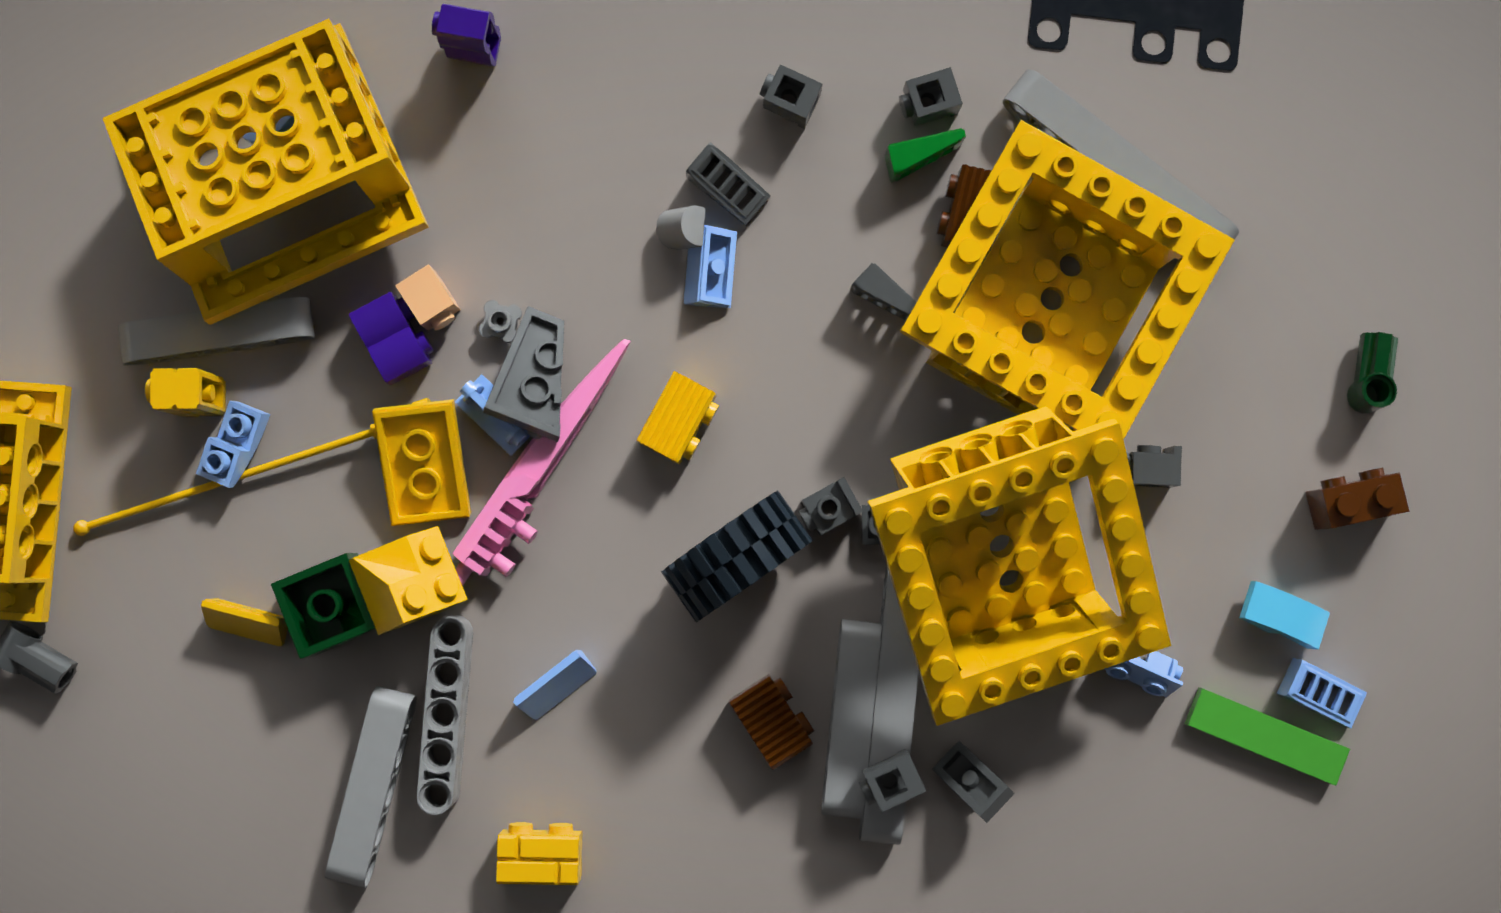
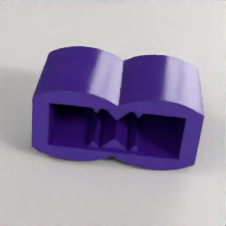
M443 3L440 12L436 11L434 13L432 35L437 36L439 46L444 49L446 57L496 66L501 32L499 26L495 25L493 13Z
M390 291L349 313L359 336L387 384L393 385L433 364L428 354L434 352L423 331L416 334L410 322L415 316L403 297L397 299L396 295Z

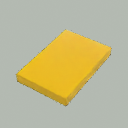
M454 399L374 408L372 414L391 526L470 517L471 507Z

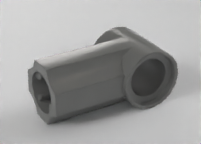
M9 622L0 636V668L10 673L22 674L54 694L60 693L71 682L77 672L76 667L78 663L43 643V637L35 630L17 622Z

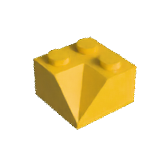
M438 526L404 536L349 560L378 635L438 614L468 600Z

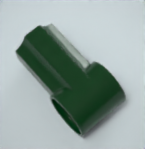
M1365 332L1360 335L1354 383L1347 392V401L1350 407L1359 413H1371L1391 405L1396 398L1397 386L1393 376L1398 338L1394 337L1393 334ZM1367 385L1375 389L1377 393L1376 402L1368 397L1366 393Z

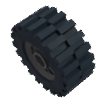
M777 490L694 546L667 566L661 573L695 622H698L789 559L813 540Z

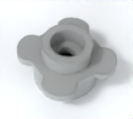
M495 300L486 302L484 305L486 313L484 322L479 326L480 334L485 338L494 336L503 339L507 343L513 342L518 327V320L522 317L521 309L515 304L508 307L499 305ZM499 318L504 319V323L502 325L497 324V320Z

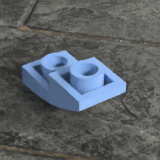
M229 400L218 436L207 438L196 474L225 487L233 488L253 457L265 431L270 414L239 401Z

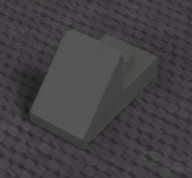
M960 741L932 768L986 823L1015 794Z

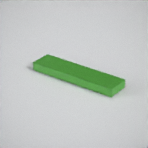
M1200 687L1197 689L1184 723L1335 786L1338 783L1350 751L1345 746Z

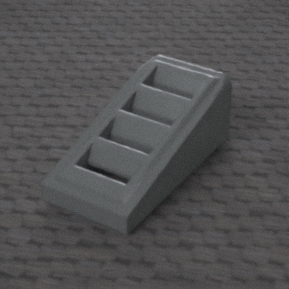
M711 142L686 170V178L745 226L748 225L771 196ZM713 160L717 166L705 178L701 173ZM726 171L730 175L717 189L713 184ZM739 181L742 184L741 188L731 199H728L725 195ZM751 191L755 196L741 210L737 205Z
M871 263L850 287V291L853 294L905 321L916 304V301L875 263Z

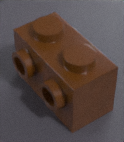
M1382 467L1359 472L1360 480L1346 483L1345 476L1320 481L1322 488L1306 492L1314 529H1333L1410 512L1400 472L1385 474Z

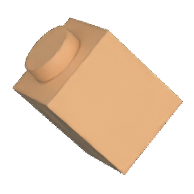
M429 264L395 285L419 324L428 331L432 328L440 330L455 320L454 314L461 310L437 272Z

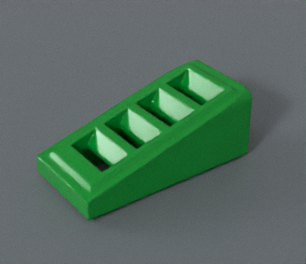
M959 128L889 144L884 157L891 183L899 181L958 149L966 138L965 130Z

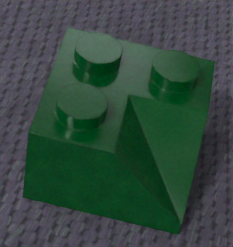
M344 553L271 583L300 659L316 656L376 629L349 563V560L358 556V553Z

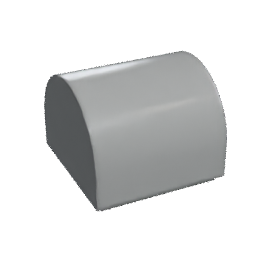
M693 205L664 211L659 216L656 224L657 235L661 243L667 248L674 250L702 247L705 208Z

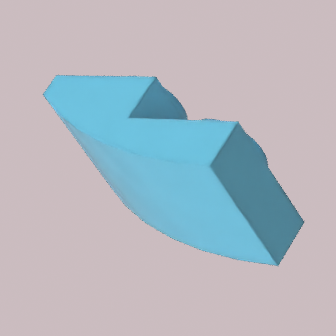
M1251 581L1239 618L1267 633L1281 634L1307 649L1319 650L1330 612L1282 590L1257 581Z

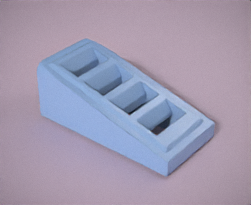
M1292 658L1277 694L1345 727L1352 728L1367 692L1304 660ZM1307 674L1313 677L1305 694L1302 695L1299 692ZM1320 681L1326 682L1318 701H1313V696ZM1333 687H1336L1339 690L1329 709L1325 705ZM1346 693H1349L1353 697L1343 716L1338 711Z

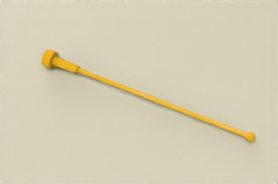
M427 397V398H424V399H421V400L412 402V404L425 403V402H431V401H430V399ZM371 424L368 430L247 469L239 480L372 436L376 440L375 426ZM210 481L89 522L80 520L74 524L73 531L78 536H84L89 533L90 529L223 485Z

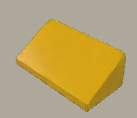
M219 598L202 600L201 609L209 628L275 646L284 645L288 627L283 615Z

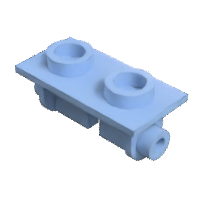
M481 374L474 383L469 381L461 388L460 393L462 395L455 403L512 456L530 435L523 428L483 413L494 385Z
M1157 651L1147 654L1145 661L1137 657L1105 668L1106 673L1111 677L1136 683L1142 686L1145 692L1154 696L1168 697L1183 685V682L1179 681L1183 667L1178 665L1177 660Z

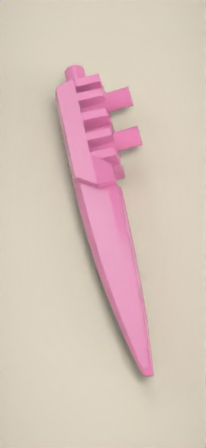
M624 339L620 341L561 403L559 441L555 442L545 437L530 441L452 554L460 560L456 567V572L462 586L473 571L479 575L488 576L491 571L490 567H493L506 577L509 576L516 564L500 553L504 547L509 546L512 535L515 534L528 544L535 539L538 531L523 521L524 517L527 514L530 515L534 509L533 505L527 500L537 498L545 486V482L570 447L607 387L631 342L630 340Z

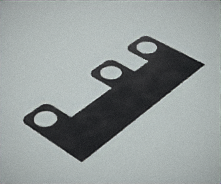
M1032 0L1028 40L1034 47L1054 50L1064 49L1068 43L1071 14L1136 22L1133 45L1134 56L1139 60L1165 63L1173 55L1175 27L1200 29L1198 54L1200 65L1205 68L1229 71L1233 70L1238 63L1244 0ZM1045 18H1053L1061 25V35L1053 42L1043 41L1037 34V26ZM1149 31L1162 33L1166 39L1165 49L1156 55L1147 53L1141 44L1145 33ZM1218 38L1227 41L1231 47L1230 57L1221 63L1212 61L1207 55L1209 42Z

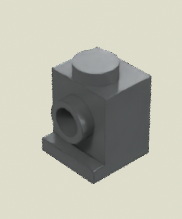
M780 64L775 76L769 73L762 85L760 95L764 97L763 108L798 124V127L805 129L821 96L823 84ZM785 94H792L796 101L790 103L781 98Z
M951 67L907 80L903 88L904 94L899 96L903 116L905 118L912 117L914 126L949 115L950 117L958 115L963 104ZM928 97L933 100L934 105L924 107L922 106L921 99Z
M1138 445L1137 452L1127 453L1134 486L1163 488L1181 486L1182 446L1164 448L1163 453H1161V446Z
M845 477L803 499L801 503L804 508L798 511L809 532L816 529L819 535L863 512ZM827 500L833 501L836 505V512L830 516L825 515L821 509L822 503Z
M906 749L863 769L862 772L866 779L859 782L868 804L871 805L877 802L881 812L927 792ZM887 773H892L896 777V782L892 787H884L881 783L882 777Z

